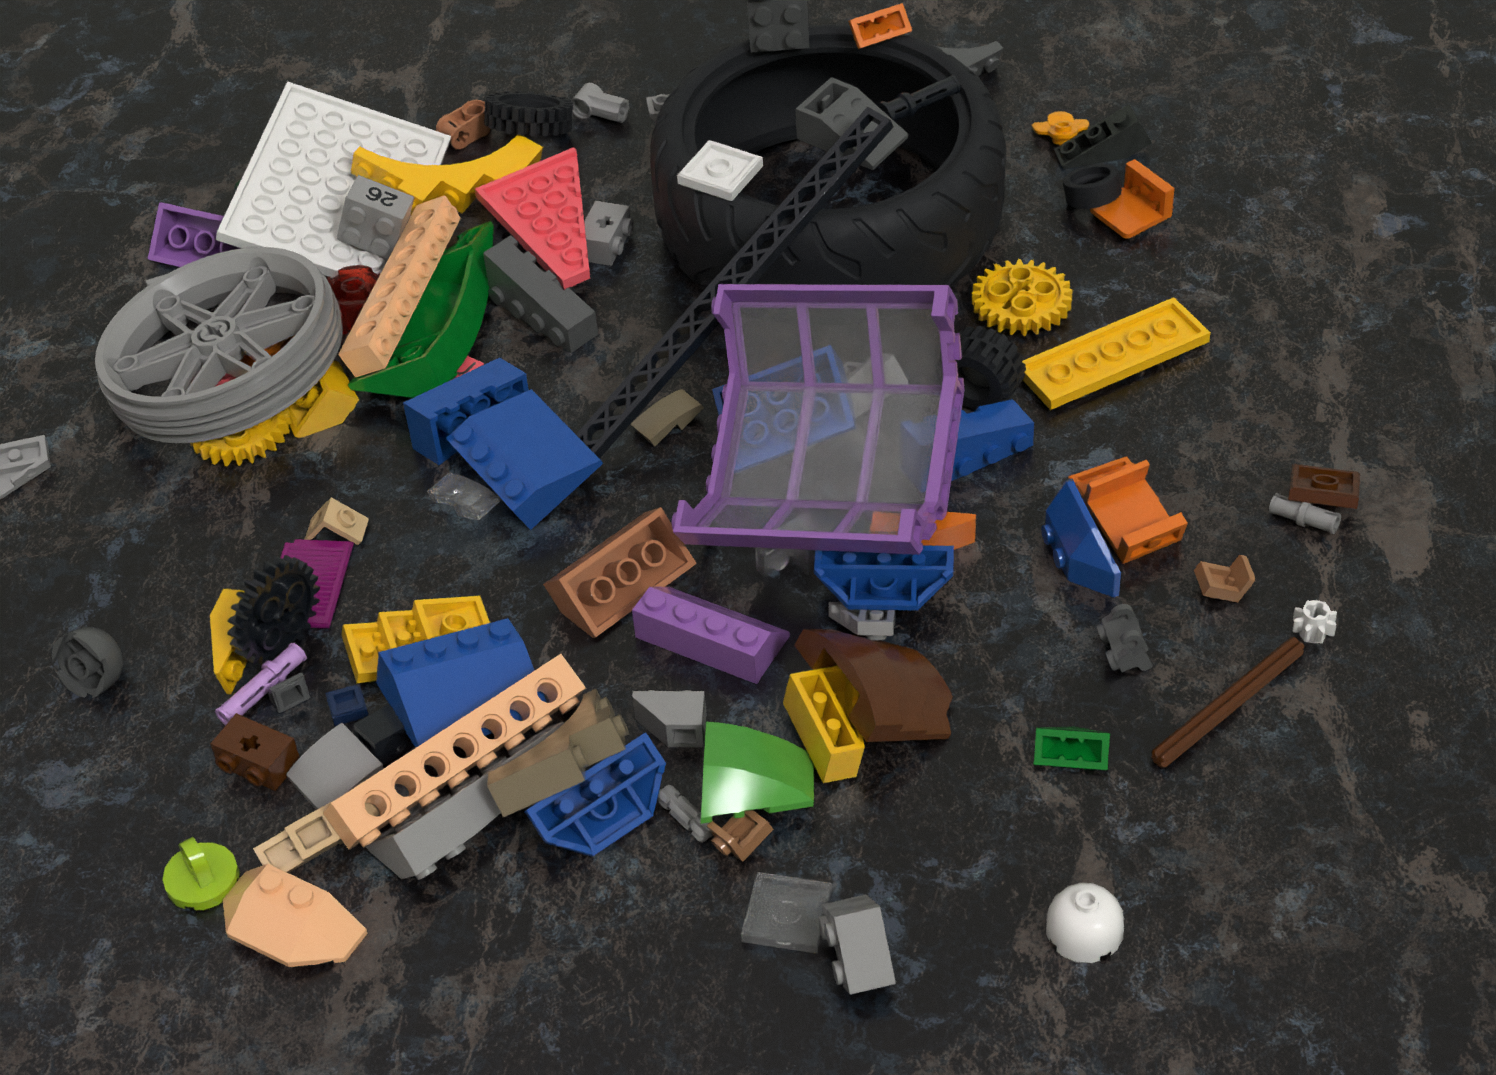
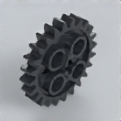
M285 555L281 559L276 556L272 564L268 561L264 562L262 572L257 569L254 570L252 582L245 579L246 590L244 592H237L236 595L240 598V601L237 604L231 605V609L236 611V613L228 619V622L234 625L227 632V635L233 637L229 644L236 648L234 651L236 654L253 664L263 665L268 660H274L290 643L293 644L296 639H304L302 631L304 628L309 629L311 627L307 621L309 617L316 615V612L312 610V606L320 601V599L314 597L320 590V587L315 585L318 576L312 574L314 571L312 567L295 557L291 558Z

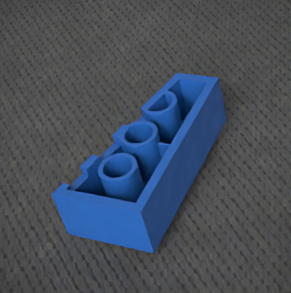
M497 358L403 402L413 449L437 465H441L458 452L446 437L469 416L528 391L526 373L505 360Z

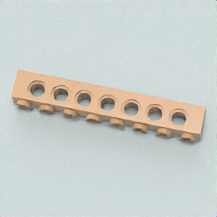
M445 195L416 205L338 354L355 377L386 368L461 219L457 209L451 205Z
M559 654L333 801L323 814L348 849H351L358 843L364 848L382 835L379 831L382 827L389 823L393 828L398 826L412 815L409 812L411 808L417 804H420L422 808L428 806L440 797L438 790L447 784L453 789L469 777L468 770L476 765L479 770L483 769L497 758L495 752L503 747L510 751L526 739L523 736L525 732L532 728L536 733L553 721L550 716L558 710L565 714L580 703L577 697L586 687L563 655ZM537 692L544 693L548 697L549 703L543 702L538 697ZM510 709L517 711L521 715L522 721L515 720L510 714ZM481 728L491 730L494 739L485 737ZM453 746L462 748L466 753V758L458 757L453 750ZM424 765L434 767L438 777L429 776L424 769ZM395 784L404 785L408 789L409 796L399 795L395 789ZM365 804H374L379 809L380 816L370 815L365 809Z

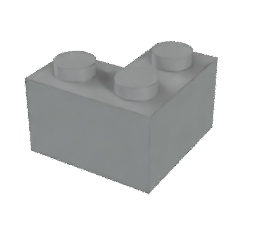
M868 895L822 904L824 916L818 917V923L823 940L827 939L829 947L833 946L836 949L838 960L832 962V968L837 985L843 984L845 990L851 995L896 984L880 906Z

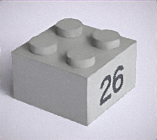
M358 175L345 198L337 240L389 259L409 221L414 196Z

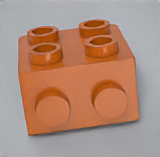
M1134 159L1126 163L1124 187L1122 188L1121 195L1109 204L1090 208V212L1120 236L1129 239L1172 217L1175 188Z

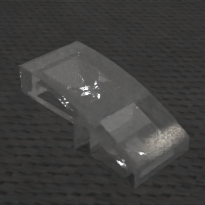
M447 473L427 491L432 502L451 505L459 517L480 520L501 501L497 494L485 486L454 473Z

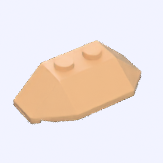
M270 864L246 871L223 898L227 937L288 967L317 965L329 961H334V963L346 962L368 934L367 929L329 892Z

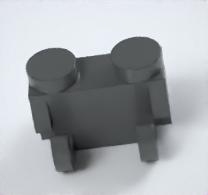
M1128 604L1115 606L1109 615L1101 619L1102 623L1096 625L1103 644L1110 643L1111 649L1105 653L1112 670L1120 669L1122 672H1125L1134 667H1139L1142 671L1151 669L1153 665L1147 654L1149 649L1133 608Z

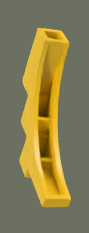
M517 135L506 146L490 155L470 162L451 165H421L380 156L359 146L353 153L351 174L355 176L360 175L414 196L410 216L416 205L444 195L451 205L463 214L476 199L475 188L539 162L543 147L522 135Z

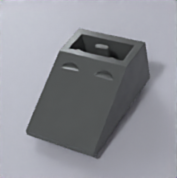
M832 77L795 109L797 139L825 151H828L867 107L890 119L894 126L893 129L861 163L862 166L874 170L908 138V133L857 87ZM871 121L863 130L864 133L874 131L878 124ZM857 146L846 149L843 156L853 154L857 150Z

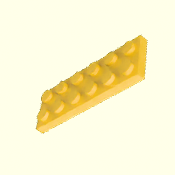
M1173 297L1023 360L1022 362L1026 364L1023 381L1052 410L1210 342V332Z

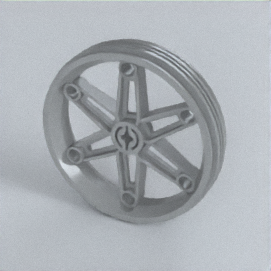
M252 247L207 256L159 278L135 295L117 312L104 330L96 349L95 366L98 383L116 416L132 431L145 438L166 443H194L235 434L280 413L305 395L323 377L333 363L341 345L343 335L341 310L327 278L309 259L296 252L273 247ZM274 293L301 295V297L294 301L266 307ZM220 304L213 313L206 310ZM189 320L199 324L194 331L186 326ZM170 330L176 335L175 337L169 340H166L160 344L151 347L155 342H157L163 335H165ZM294 336L273 356L264 350L269 346ZM245 355H248L255 362L251 367L240 360ZM226 373L236 377L233 380L216 386ZM172 379L161 397L145 396L131 392L141 388L143 385Z

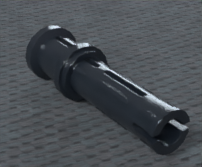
M951 75L911 94L902 92L896 95L895 99L889 102L881 101L876 105L883 112H887V115L894 122L901 119L909 120L915 116L918 110L951 95L958 94L960 92V83L954 75Z

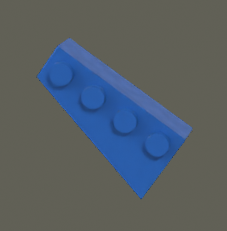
M1013 399L979 406L972 413H966L964 410L961 411L951 481L969 475L971 472L994 464L1001 459L1033 446L1034 422ZM937 416L927 417L924 419V423L916 425L912 421L901 423V470L921 494L925 493L927 489Z

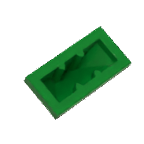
M1074 726L1036 727L1034 765L1108 770L1110 733Z

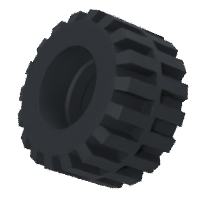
M970 326L966 327L965 330H961L959 333L962 358L961 360H956L958 378H964L965 391L962 406L976 411L979 406L1009 400L1025 376L1026 364L1022 362L1024 360L1022 353L1017 352L1018 347L1014 343H1010L1007 340L1008 337L1003 334L1002 336L999 335L996 330L991 328L986 330L984 326H977L975 329ZM942 356L936 368L939 371L937 374L938 380L943 382Z

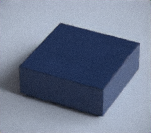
M360 683L325 693L334 726L368 716Z

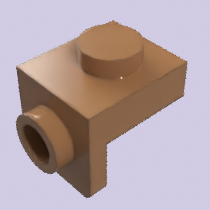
M1239 555L1230 567L1200 561L1194 569L1203 596L1238 603L1255 581L1248 558L1244 555Z
M753 810L745 811L742 818L735 819L732 816L722 828L713 821L706 825L714 835L711 843L726 857L732 853L742 862L774 830L768 821Z

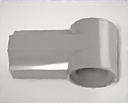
M584 84L571 99V102H573V114L580 119H588L591 115L623 123L627 118L629 100L603 93L596 84Z

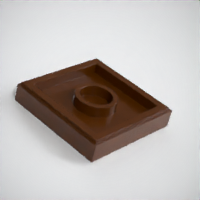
M1292 464L1288 500L1357 509L1360 473Z

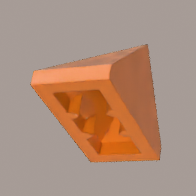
M903 3L848 21L858 49L912 32Z

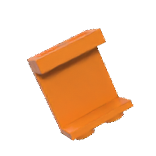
M1147 460L1137 464L1128 463L1117 472L1107 476L1101 474L1094 477L1088 483L1083 498L1085 505L1122 564L1181 541L1188 524L1181 512L1169 517L1145 480L1150 466Z

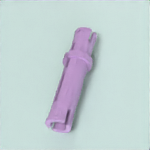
M290 643L274 660L266 661L261 666L262 670L215 710L218 719L224 725H227L236 713L242 716L269 692L270 687L285 681L286 676L307 659L305 652L297 644Z

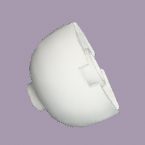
M1093 883L1070 885L1058 893L1049 906L1046 935L1048 940L1050 941L1051 939L1052 943L1057 946L1056 951L1065 958L1075 962L1094 963L1100 961V956L1107 955L1110 951L1111 955L1116 952L1123 940V910L1118 900L1104 887Z

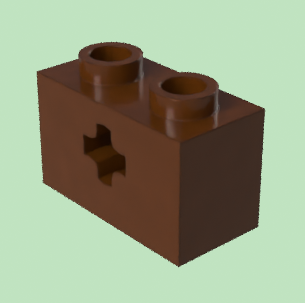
M237 713L210 743L215 756V763L222 771L228 774L235 773L246 778L255 786H265L274 791L287 778V772L300 758L293 737Z

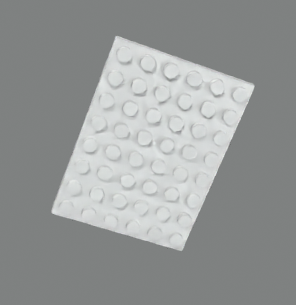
M287 81L218 228L216 240L239 248L273 247L293 251L309 259L323 275L372 291L388 259L337 240L345 198L357 176L351 174L353 153L360 146L380 156L401 162L441 165L451 136Z

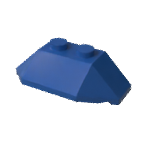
M1073 478L1068 479L1046 509L1045 525L1041 526L1043 540L1046 545H1051L1055 565L1058 569L1062 568L1068 581L1110 597L1119 596L1121 571L1087 509Z
M923 545V550L919 555L815 550L814 574L848 610L918 611L953 577L954 546Z
M645 732L628 743L625 750L602 760L585 771V781L539 801L524 812L545 843L592 857L653 816L666 762Z

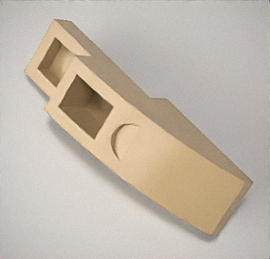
M332 802L290 824L281 833L253 848L262 865L270 864L289 873L337 844H343L344 842L323 814ZM365 804V809L370 815L380 816L379 809L374 804Z

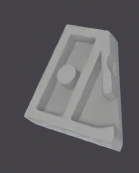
M45 435L0 444V499L51 467L48 442Z
M829 602V617L853 633L866 635V639L883 640L887 636H893L895 610H848L841 602Z

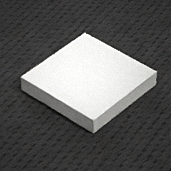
M709 140L677 175L678 184L733 201L763 167V157Z

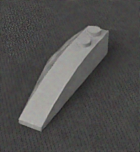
M564 722L546 727L508 752L509 758L503 756L481 769V777L474 775L453 789L449 788L453 794L452 796L446 794L424 808L419 807L401 824L394 828L391 826L382 832V835L366 846V848L401 879L416 876L417 880L431 874L437 869L435 862L444 856L447 860L464 851L466 847L463 843L476 835L501 813L487 787L488 772L505 765L532 749L560 728Z

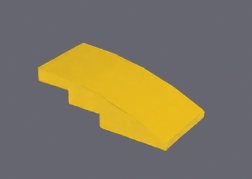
M480 596L414 600L412 610L379 612L377 622L344 624L341 635L356 683H365L377 680L378 652L488 624L490 621Z

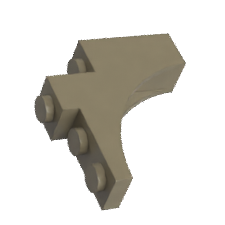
M597 689L583 694L582 701L577 710L554 733L521 756L488 772L487 787L502 816L506 817L585 781L586 767L626 749L625 736L629 735V731L625 721L620 714L615 716L608 698L604 697L601 699Z

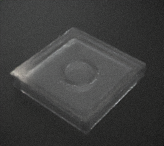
M757 872L741 932L742 942L817 954L821 940L818 917L824 916L822 904L830 902L832 883Z

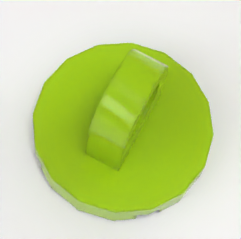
M193 837L179 844L180 851L172 856L164 869L162 880L168 898L176 906L184 909L186 906L194 907V910H206L221 904L223 898L237 882V879L239 880L240 872L234 854L225 846L213 842L197 843Z

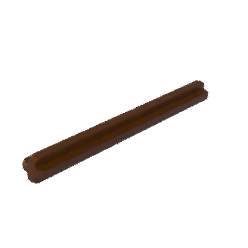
M1290 637L1157 745L1151 752L1153 763H1156L1160 768H1165L1302 656L1305 647L1303 642L1298 641L1296 637Z

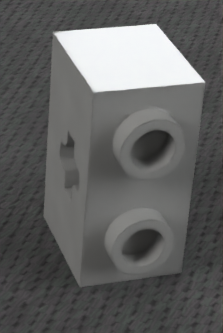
M595 201L584 221L588 261L612 266L617 255H621L627 236H631L633 232L634 221L630 218L629 206Z

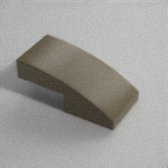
M680 389L649 407L631 423V426L655 447L675 426L683 430L704 407L683 389Z

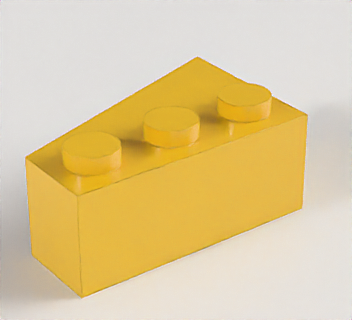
M838 665L790 674L783 704L823 783L857 777L865 748L864 738L848 718L859 698V693Z

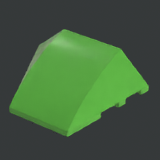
M706 722L701 824L712 822V816L733 813L736 819L744 817V812L763 808L768 813L814 806V764L807 751L782 738L748 727Z

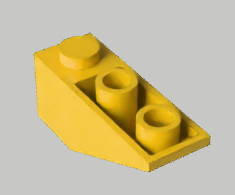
M223 589L210 614L214 674L226 694L231 695L237 682L243 675L247 660L234 652L236 648L229 644L233 637L227 635V632L234 625L229 623L228 619L236 613V611L231 609V605L237 604L240 601V598L236 595L237 592L244 591Z

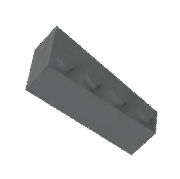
M510 235L483 252L490 288L488 293L496 305H501L510 311L515 318H520L529 324L533 330L541 332L551 339L555 345L563 347L570 353L598 335L595 311L569 287L563 290L560 282L557 280V276L550 270L544 273L535 264L536 257L529 251L523 254L516 247L518 241Z

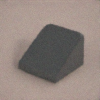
M302 672L270 687L268 697L278 713L288 710L310 698Z

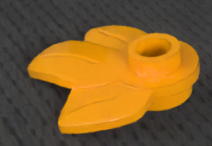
M1062 111L1049 114L1048 121L1032 124L1034 132L1040 135H1049L1052 137V142L1058 145H1062L1064 142L1077 136L1078 132L1089 128L1088 120L1074 119L1072 114Z

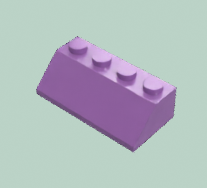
M159 202L148 260L182 267L207 256L242 248L216 240L217 231L224 216Z
M649 587L632 609L636 638L755 684L759 682L790 637L789 631L671 587Z

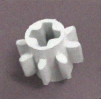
M1307 600L1303 609L1296 607L1294 610L1292 631L1293 633H1299L1304 642L1321 644L1326 635H1335L1337 612L1330 611L1326 602Z

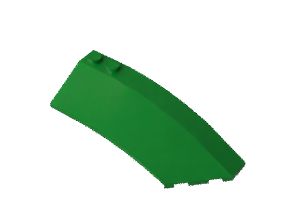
M491 221L470 228L457 235L458 241L448 249H445L386 368L363 376H354L348 384L351 390L414 398L457 376V370L465 361L475 342L487 305L490 288L483 252L493 247L494 226Z

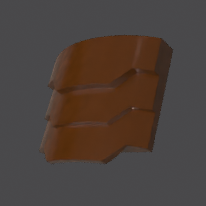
M832 629L802 630L794 646L811 669L838 665L860 694L848 718L866 742L948 739L950 737L951 729L947 711L953 696L937 669L917 650L882 640H869Z

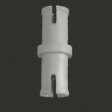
M1275 493L1269 506V513L1294 520L1299 526L1305 527L1309 525L1331 534H1335L1341 521L1340 513L1316 507L1314 503L1288 500V497L1279 493Z

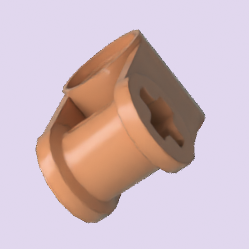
M471 100L455 111L444 115L437 122L436 131L450 135V144L456 149H463L480 137L486 136L490 133L491 129L484 123L485 102L482 100Z

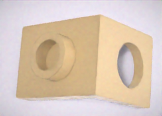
M331 497L311 518L304 540H312L323 527H326L359 545L363 540L369 519Z

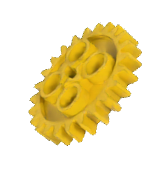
M1018 259L1017 264L1012 265L1011 262L1006 260L1005 267L994 264V271L985 269L984 276H977V283H973L972 292L974 313H979L980 321L987 320V327L997 324L998 332H1002L1007 328L1010 329V335H1013L1016 330H1021L1023 336H1026L1028 330H1032L1037 335L1041 327L1050 331L1051 323L1059 326L1061 318L1066 319L1068 311H1071L1072 289H1070V281H1064L1065 274L1063 273L1056 275L1055 267L1046 270V263L1044 262L1039 266H1034V260H1030L1028 264H1023L1022 260Z
M287 407L266 421L238 433L208 441L190 443V445L193 446L195 454H201L202 460L211 458L214 465L221 459L224 466H228L232 460H236L238 466H241L243 459H248L250 463H254V456L259 455L262 458H266L265 450L276 451L275 442H285L283 434L290 433L288 425L292 424L289 409Z

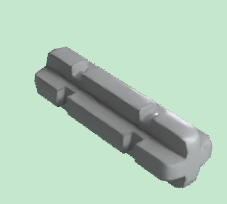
M666 785L663 789H660L658 802L666 810H670L669 813L688 831H692L691 834L698 841L705 842L713 836L706 826L708 823L701 824V812L684 796H679L680 792L674 786Z

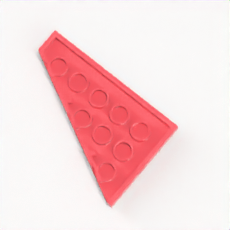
M574 147L475 188L476 198L526 251H529L536 257V261L545 271L550 270L557 276V280L564 290L590 279L577 151Z

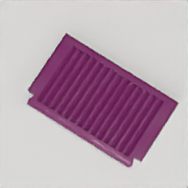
M295 539L294 543L286 542L284 544L281 559L285 555L291 558L295 557L314 569L312 574L318 576L315 585L319 586L320 590L314 597L320 599V601L312 606V610L316 612V615L309 617L307 621L310 623L311 628H330L354 545L351 541Z

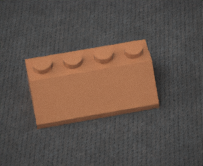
M660 507L643 513L543 585L560 612L592 638H595L630 613L649 587H666L697 563L685 544L673 533L672 524Z

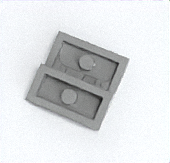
M341 723L314 743L295 762L286 776L317 810L346 794L384 768L383 764Z

